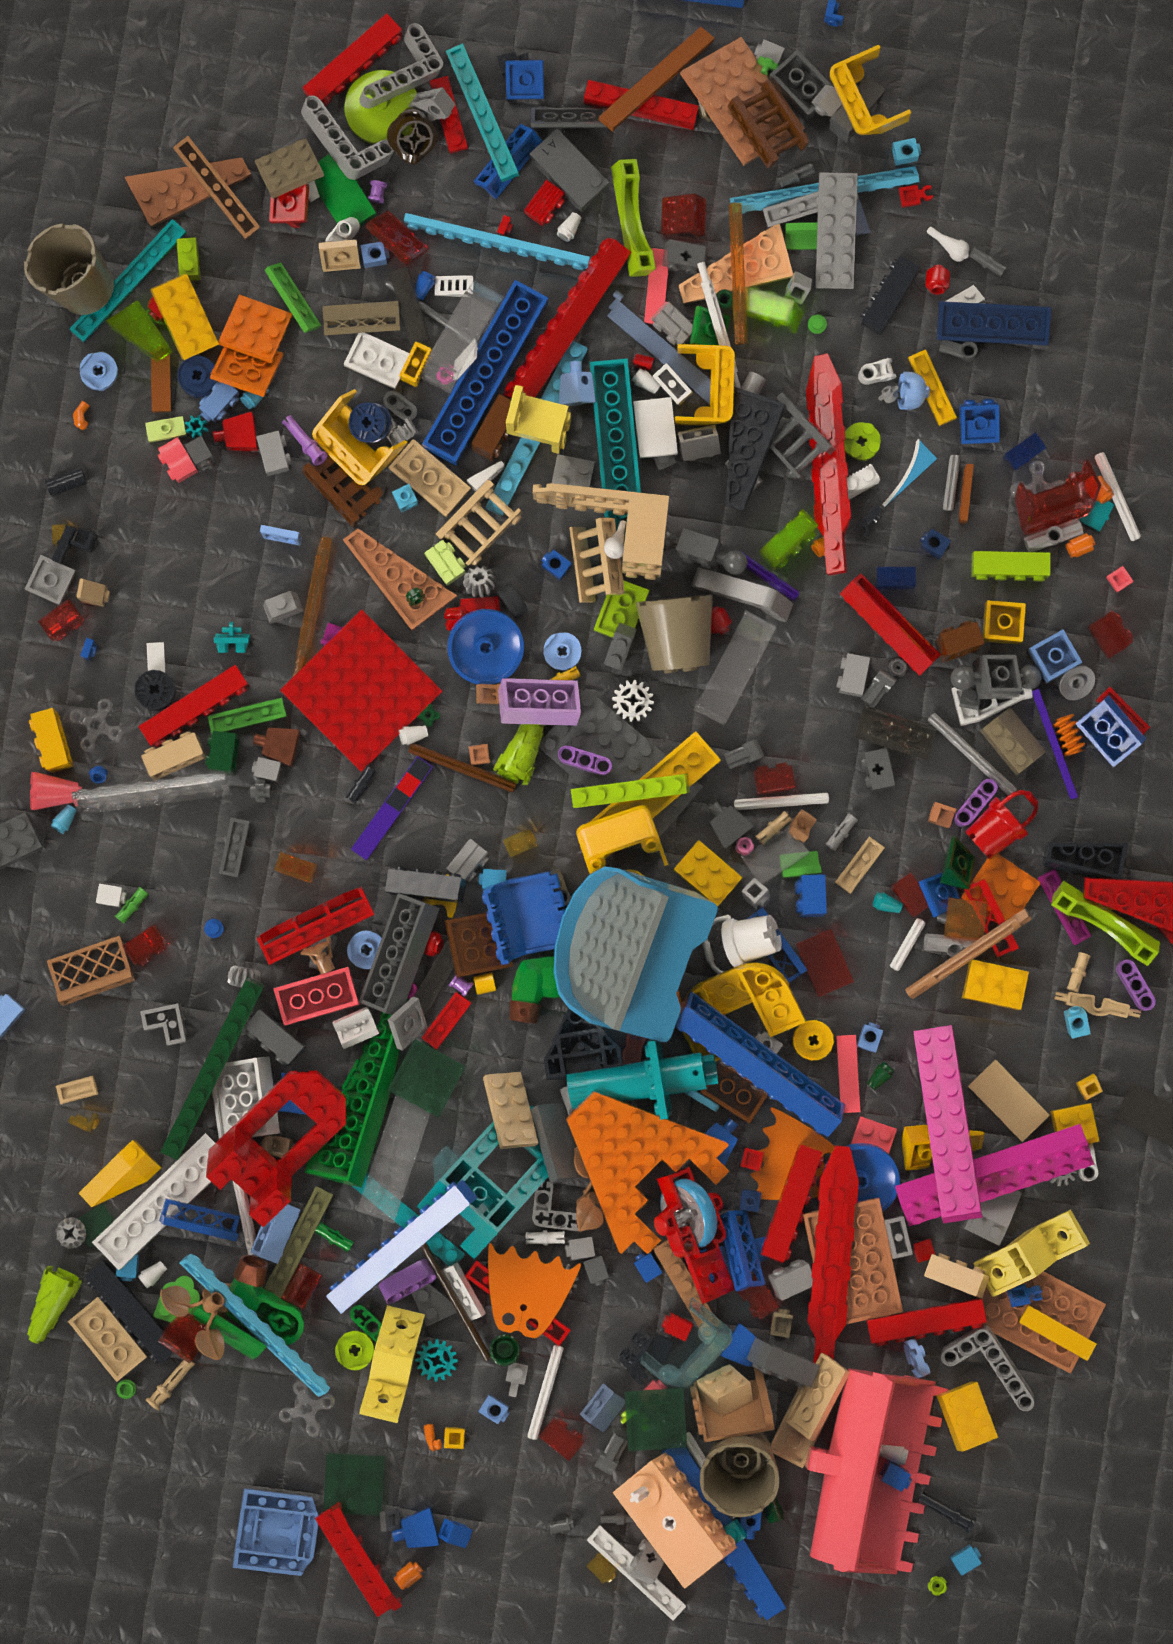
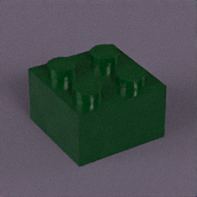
M213 731L212 735H209L208 746L210 747V754H206L205 765L212 773L235 775L240 739L236 733Z

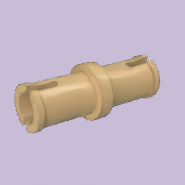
M783 811L780 816L773 822L770 821L767 824L768 826L755 836L756 839H759V842L764 845L775 834L778 835L780 830L792 821L791 817H788V814Z
M1078 953V958L1074 968L1071 969L1072 975L1066 989L1079 992L1082 979L1086 976L1085 970L1091 957L1090 955Z

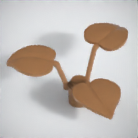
M330 936L326 938L327 941L313 947L304 948V951L301 952V955H308L313 960L314 965L317 964L320 974L335 969L331 960L333 955L331 953L332 942L330 941Z
M575 1147L574 1165L576 1171L582 1177L589 1178L578 1148ZM591 1181L586 1189L583 1190L584 1195L576 1201V1220L579 1232L599 1228L603 1223L602 1211L596 1206L599 1204L595 1192H589L592 1186ZM636 1185L635 1187L644 1195L642 1189Z
M170 1286L162 1289L160 1292L161 1301L166 1310L174 1316L184 1317L189 1312L188 1308L201 1304L207 1313H211L205 1327L206 1331L201 1330L197 1333L195 1343L197 1349L203 1355L214 1360H220L224 1353V1338L219 1330H210L209 1327L217 1312H226V1308L223 1306L224 1297L218 1292L211 1294L204 1288L202 1293L203 1299L189 1304L191 1297L185 1288Z

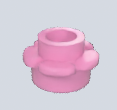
M739 838L736 841L735 850L737 853L747 856L753 851L754 844L750 838Z

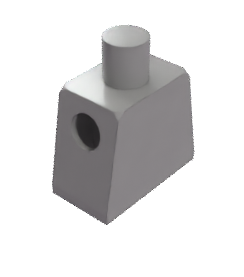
M292 591L267 599L263 605L270 624L304 611L298 594Z

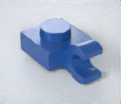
M1026 1284L1007 1290L1011 1307L1031 1304L1030 1299L1034 1301L1043 1299L1040 1285L1027 1288Z

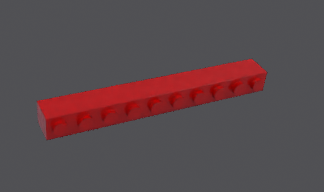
M607 238L601 242L599 251L590 259L589 266L580 274L579 281L575 287L570 289L565 302L558 307L556 316L548 322L544 334L538 337L536 346L527 354L524 364L517 369L513 381L507 384L503 394L506 398L512 400L515 385L522 386L523 393H526V396L534 398L537 396L631 254L617 240Z

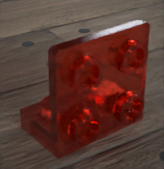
M695 193L662 198V235L689 232L698 237L705 236V198Z
M1113 610L1088 626V629L1108 659L1133 643V635L1129 629L1123 627L1121 616L1117 612L1114 613Z
M190 1313L184 1317L176 1316L168 1324L158 1342L186 1362L191 1363L199 1351L196 1347L195 1337L199 1331H206V1325L198 1322Z

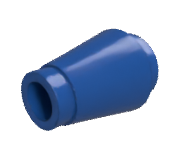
M425 271L418 274L413 296L424 300L435 284L434 280L436 277Z

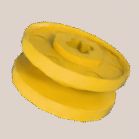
M810 1020L800 1024L794 1031L792 1038L793 1047L802 1058L811 1061L826 1057L832 1050L834 1043L830 1028L817 1020ZM813 1035H816L818 1043H813V1046H811L808 1038L809 1036L813 1037Z

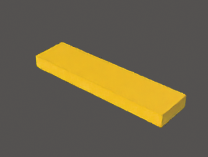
M925 349L909 356L908 359L914 372L921 375L926 382V386H929V397L926 399L938 425L941 426L957 419L927 350Z
M1027 1305L1019 1320V1323L1088 1361L1097 1345Z

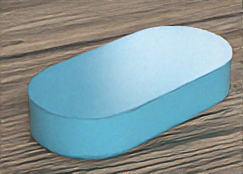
M697 1091L684 1092L715 1112L720 1107L719 1104Z

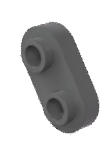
M390 391L385 394L383 398L384 406L399 419L405 422L406 418H410L411 421L417 418V408L413 403L396 391ZM395 399L397 402L391 405L390 400ZM407 410L412 412L410 416L405 415Z

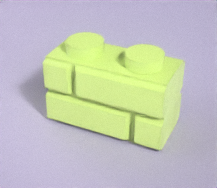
M442 540L427 550L425 556L448 586L466 573L464 570L466 565L460 557L457 559L454 556L455 550L450 542L445 543Z

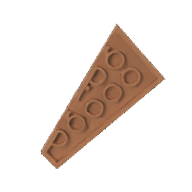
M243 158L210 163L228 187L251 176ZM188 167L125 177L151 228L211 197Z
M356 529L343 539L344 543L412 631L458 597L360 529ZM413 588L422 589L423 594H425L423 601L418 605L409 606L406 594Z

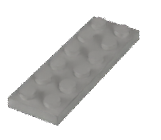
M819 172L815 288L854 289L858 173Z

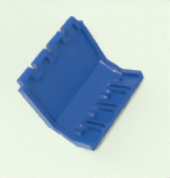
M550 871L512 878L488 886L483 890L482 899L484 904H487V919L492 924L493 930L491 935L493 941H496V956L501 961V965L509 964L513 959L526 954L555 949L561 920L566 910L559 909V907L565 906L562 890L555 891V888L561 887L558 873L551 874Z

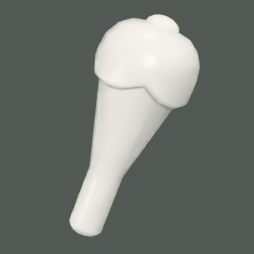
M933 227L928 228L927 233L939 241L950 254L951 259L960 262L968 258L970 247L967 242L943 235Z
M624 520L620 521L617 531L604 544L605 554L612 559H618L624 553V532L627 526V522Z

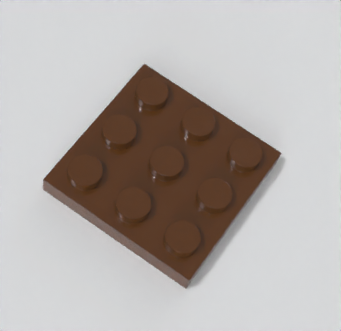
M487 913L445 921L456 978L513 967L512 961L509 964L501 965V961L497 959L496 941L492 939L491 931L493 928L492 924L488 922Z

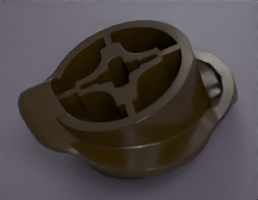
M408 107L388 127L387 141L403 161L415 165L436 145L437 131L433 123L426 118L423 112L416 108ZM417 123L424 126L425 132L418 130ZM399 140L406 142L408 145L407 149L400 146Z

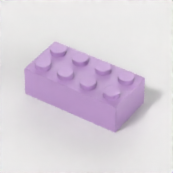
M502 678L498 690L501 723L577 726L581 714L578 681Z

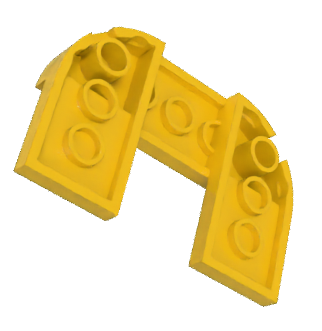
M751 962L731 968L698 983L687 993L688 995L692 991L723 1015L753 1002L770 1038L806 1022L787 979L777 969L763 963ZM683 1031L693 1054L702 1052V1056L711 1055L705 1046L694 1042L690 1035ZM714 1054L715 1062L721 1059Z

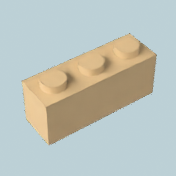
M941 1253L938 1256L931 1255L924 1274L925 1277L976 1297H983L990 1276L984 1274L985 1270L975 1266L973 1270L967 1268V1263L956 1260V1263L949 1261V1256Z

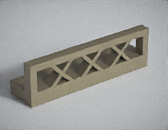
M398 301L322 306L324 335L400 330ZM396 321V324H387V322ZM356 324V326L350 327L348 325ZM330 325H337L336 328H328Z

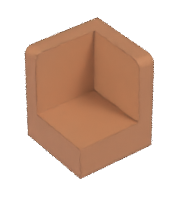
M934 802L927 822L950 828L957 809Z

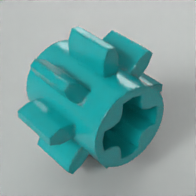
M191 415V420L185 422L189 426L185 430L186 433L192 432L193 439L196 436H202L203 438L202 434L208 432V429L204 427L208 424L207 420L201 421V415H198L197 418H193ZM199 423L201 428H197L195 431L193 425L196 426Z

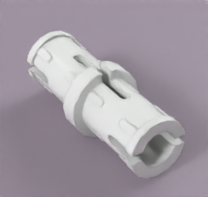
M543 1230V1232H526V1245L543 1244L548 1246V1244L553 1243L565 1244V1231L548 1232Z

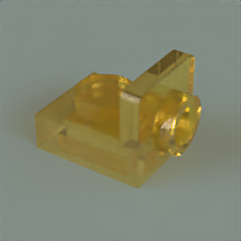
M529 829L503 840L510 858L537 847L535 836Z
M93 1113L89 1122H86L87 1117L77 1114L76 1117L71 1115L68 1123L92 1132V1129L96 1130L100 1119H98L99 1114Z
M600 1552L586 1565L602 1584L606 1581L610 1583L616 1576L617 1568Z

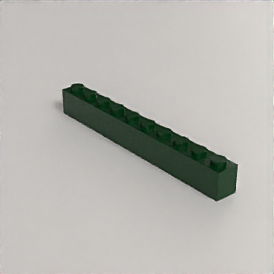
M248 976L246 977L160 1151L161 1153L178 1161L264 984Z

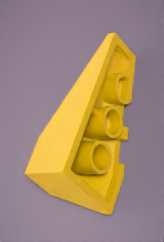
M928 1125L904 1127L902 1148L906 1171L930 1167V1163H933ZM969 1130L972 1151L981 1149L985 1136L984 1132Z
M132 1140L79 1194L91 1207H94L149 1181L162 1167L136 1140Z

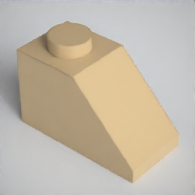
M80 579L77 598L85 604L105 607V602H108L110 598V591H108L106 585Z

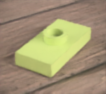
M183 416L145 423L149 443L187 436Z

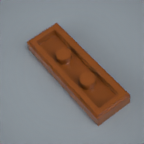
M151 355L153 413L172 412L170 355Z
M967 464L964 467L958 520L962 524H966L968 521L974 464Z

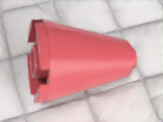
M31 772V810L78 802V798H82V786H78V782Z

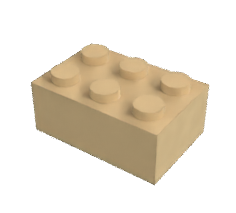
M190 731L181 734L178 740H167L162 743V747L157 749L155 747L149 748L144 751L145 754L141 755L150 777L154 780L206 758V753L199 737Z

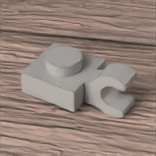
M513 1363L508 1366L506 1381L511 1382L509 1396L516 1397L518 1385H525L528 1365Z

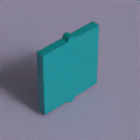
M1085 489L1080 499L1076 501V506L1070 516L1074 519H1079L1081 523L1100 532L1105 521L1109 520L1108 516L1115 504L1109 501L1101 504L1100 501L1097 502L1092 494Z

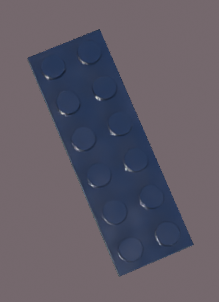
M939 301L936 340L1049 345L1051 307Z

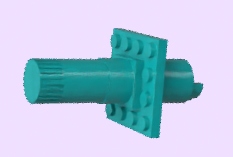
M650 1039L645 1046L646 1057L650 1058L643 1062L567 1074L571 1107L576 1109L595 1091L619 1101H634L650 1098V1100L657 1099V1102L654 1104L656 1116L659 1115L660 1120L668 1119L672 1114L670 1095L707 1089V1085L718 1084L715 1057L713 1054L702 1056V1052L663 1058L661 1042Z

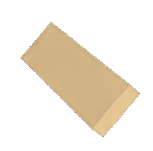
M869 836L835 883L851 894L885 847Z

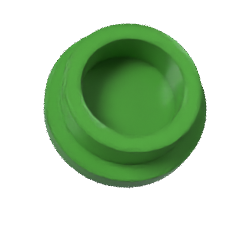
M813 315L808 321L809 330L814 334H820L825 331L827 326L826 319L821 315Z
M129 1379L120 1381L116 1388L117 1394L123 1399L133 1397L136 1393L135 1383Z

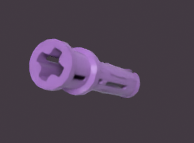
M291 415L287 416L288 422L283 420L282 424L286 426L302 445L303 452L310 456L312 463L315 466L322 464L327 458V453L318 447L316 440L309 438Z

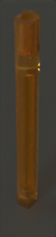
M733 202L729 204L734 333L735 344L744 345L748 343L742 207L741 203Z
M321 537L317 549L296 652L297 657L293 676L306 665L307 658H309L331 551V538Z

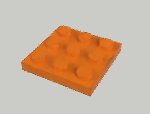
M239 294L220 336L219 345L272 363L290 324L292 313Z
M224 347L211 372L210 379L265 397L284 353L277 351L273 362L269 363Z
M996 854L990 860L987 858L971 881V884L985 878L1006 921L1024 909L1040 885L1038 880L1000 854ZM978 885L970 889L969 892L973 898L980 900L982 890ZM964 892L961 896V899L971 905L966 893ZM983 896L982 901L987 902L985 896ZM974 900L976 906L978 907L979 902ZM981 903L979 911L989 917L991 909L989 905Z

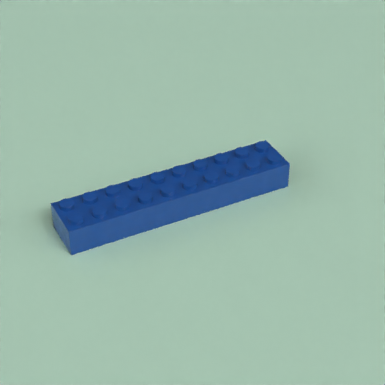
M517 280L513 282L477 346V358L460 376L422 443L423 448L455 466L458 465L549 303L548 297Z
M691 991L680 1003L681 1011L675 1027L679 1031H684L690 1035L694 1042L705 1046L709 1053L721 1058L724 1064L736 1069L740 1076L747 1077L755 1087L766 1091L770 1098L778 1100L788 1111H793L803 1122L812 1125L819 1134H824L828 1137L842 1122L844 1103Z

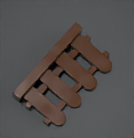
M328 454L326 460L320 465L312 466L308 462L303 466L302 473L353 528L359 523L360 515L365 517L367 515L365 511L374 503L377 506L381 503L382 489L375 487L370 490L367 486L369 482L359 485L353 480L343 488L340 483L349 475L341 467L330 474L327 469L335 461ZM363 490L366 495L356 502L352 497Z

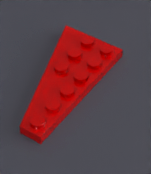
M1085 878L1084 898L1173 932V882Z

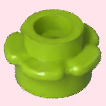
M933 1576L928 1583L929 1591H932V1594L936 1596L945 1593L947 1590L946 1580L943 1577Z

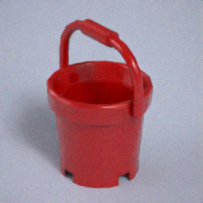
M1026 790L1015 791L1002 801L995 797L989 803V808L965 833L990 860L1017 839L1021 840L1028 835L1025 827L1031 823L1038 813V800L1030 791ZM1018 795H1024L1030 804L1034 806L1032 814L1023 824L1005 806L1009 800Z

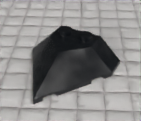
M569 1008L544 1058L547 1080H567V1074L623 1066L620 1047L599 1025L587 1022Z

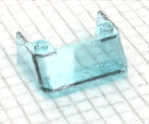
M693 1297L690 1299L689 1310L703 1321L698 1328V1336L703 1343L679 1369L671 1364L661 1365L646 1351L640 1360V1363L663 1383L679 1388H689L730 1345L733 1339L731 1329Z

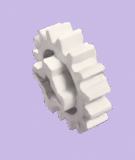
M636 680L633 681V684L626 681L625 687L620 684L619 688L621 690L614 691L617 697H612V701L617 702L613 705V708L619 709L616 714L620 715L622 713V719L625 720L626 717H629L630 722L635 717L637 721H640L641 715L646 718L645 712H651L652 710L648 706L654 704V701L649 700V698L653 697V694L647 693L650 688L646 687L644 689L643 682L636 685ZM631 689L629 694L621 696L626 690ZM637 689L644 694L645 698L639 696ZM631 697H635V700L638 701L633 706L631 702L627 701L631 700ZM621 704L626 705L629 712H626L621 707ZM639 706H645L640 712L635 713Z

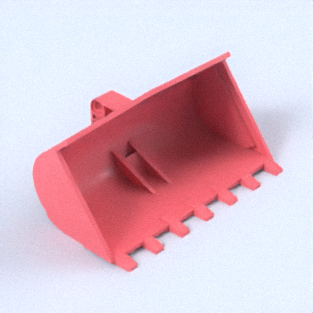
M848 1368L850 1374L844 1384L830 1448L824 1449L815 1446H809L806 1468L810 1471L824 1474L810 1556L834 1565V1569L841 1572L897 1574L898 1571L911 1572L913 1563L900 1559L904 1541L918 1542L919 1534L907 1531L906 1529L910 1512L919 1514L924 1512L925 1505L912 1501L915 1484L929 1485L931 1477L918 1473L921 1454L935 1456L937 1447L924 1444L927 1425L941 1427L942 1418L930 1415L933 1396L946 1392L948 1389L936 1386L935 1381L917 1379L912 1376H898ZM882 1444L905 1447L904 1449L909 1450L905 1465L900 1464V1467L909 1471L912 1481L908 1489L904 1488L902 1492L882 1482L878 1477L887 1460L879 1456Z

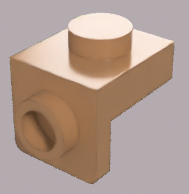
M500 684L476 685L477 704L498 705Z
M802 809L792 820L789 833L794 839L805 842L809 837L810 829L817 819Z

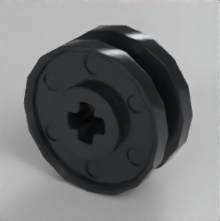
M149 670L138 677L134 692L136 699L144 708L150 711H161L172 704L176 688L168 674L161 670ZM159 687L158 690L160 692L158 694L153 693L152 695L151 688Z

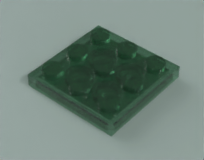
M415 1039L387 1091L439 1118L466 1066Z
M683 1387L625 1391L628 1451L687 1447Z
M326 1453L323 1512L341 1502L343 1514L379 1515V1512L382 1511L385 1456Z

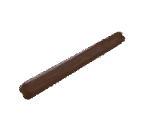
M412 743L409 746L408 752L510 792H514L516 788V782L420 745Z

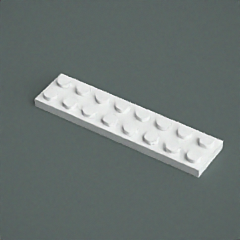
M206 1133L92 1242L119 1271L167 1226L159 1221L165 1198L189 1204L211 1183L206 1178L208 1151L215 1142ZM169 1204L166 1214L173 1216L180 1211L176 1205Z

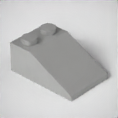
M1017 1190L1010 1194L981 1202L983 1217L965 1220L962 1228L1000 1246L1022 1192Z

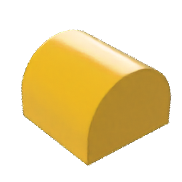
M492 972L473 976L477 995L496 991Z
M1094 1073L1076 1082L1085 1100L1103 1092Z
M445 1427L444 1448L464 1449L465 1429Z

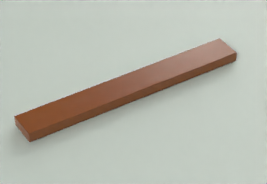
M702 27L698 28L599 116V121L613 132L709 47L715 38Z

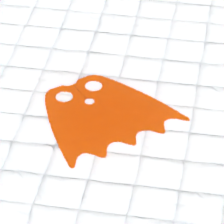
M771 1107V1111L776 1117V1123L773 1126L763 1128V1132L768 1136L770 1142L768 1147L757 1150L765 1153L763 1158L764 1165L760 1172L755 1171L750 1175L758 1183L759 1187L756 1191H761V1199L779 1200L798 1145L802 1144L823 1152L821 1157L826 1153H832L835 1146L810 1127ZM822 1163L821 1168L816 1170L815 1175L817 1178L822 1175L826 1164ZM816 1183L814 1187H810V1198H817L819 1195V1187Z
M489 1243V1289L493 1316L498 1329L508 1333L519 1330L526 1337H539L548 1328L564 1303L581 1264L579 1263L574 1268L566 1270L563 1268L559 1256L552 1262L544 1264L540 1261L537 1251H534L528 1258L522 1259L518 1256L514 1246H511L505 1254L500 1255L495 1251L493 1245ZM522 1304H525L527 1306V1309L525 1311H521L520 1306ZM511 1313L514 1315L515 1321L512 1325H505L503 1323L502 1317L504 1314ZM530 1318L538 1321V1328L534 1331L526 1327V1322Z

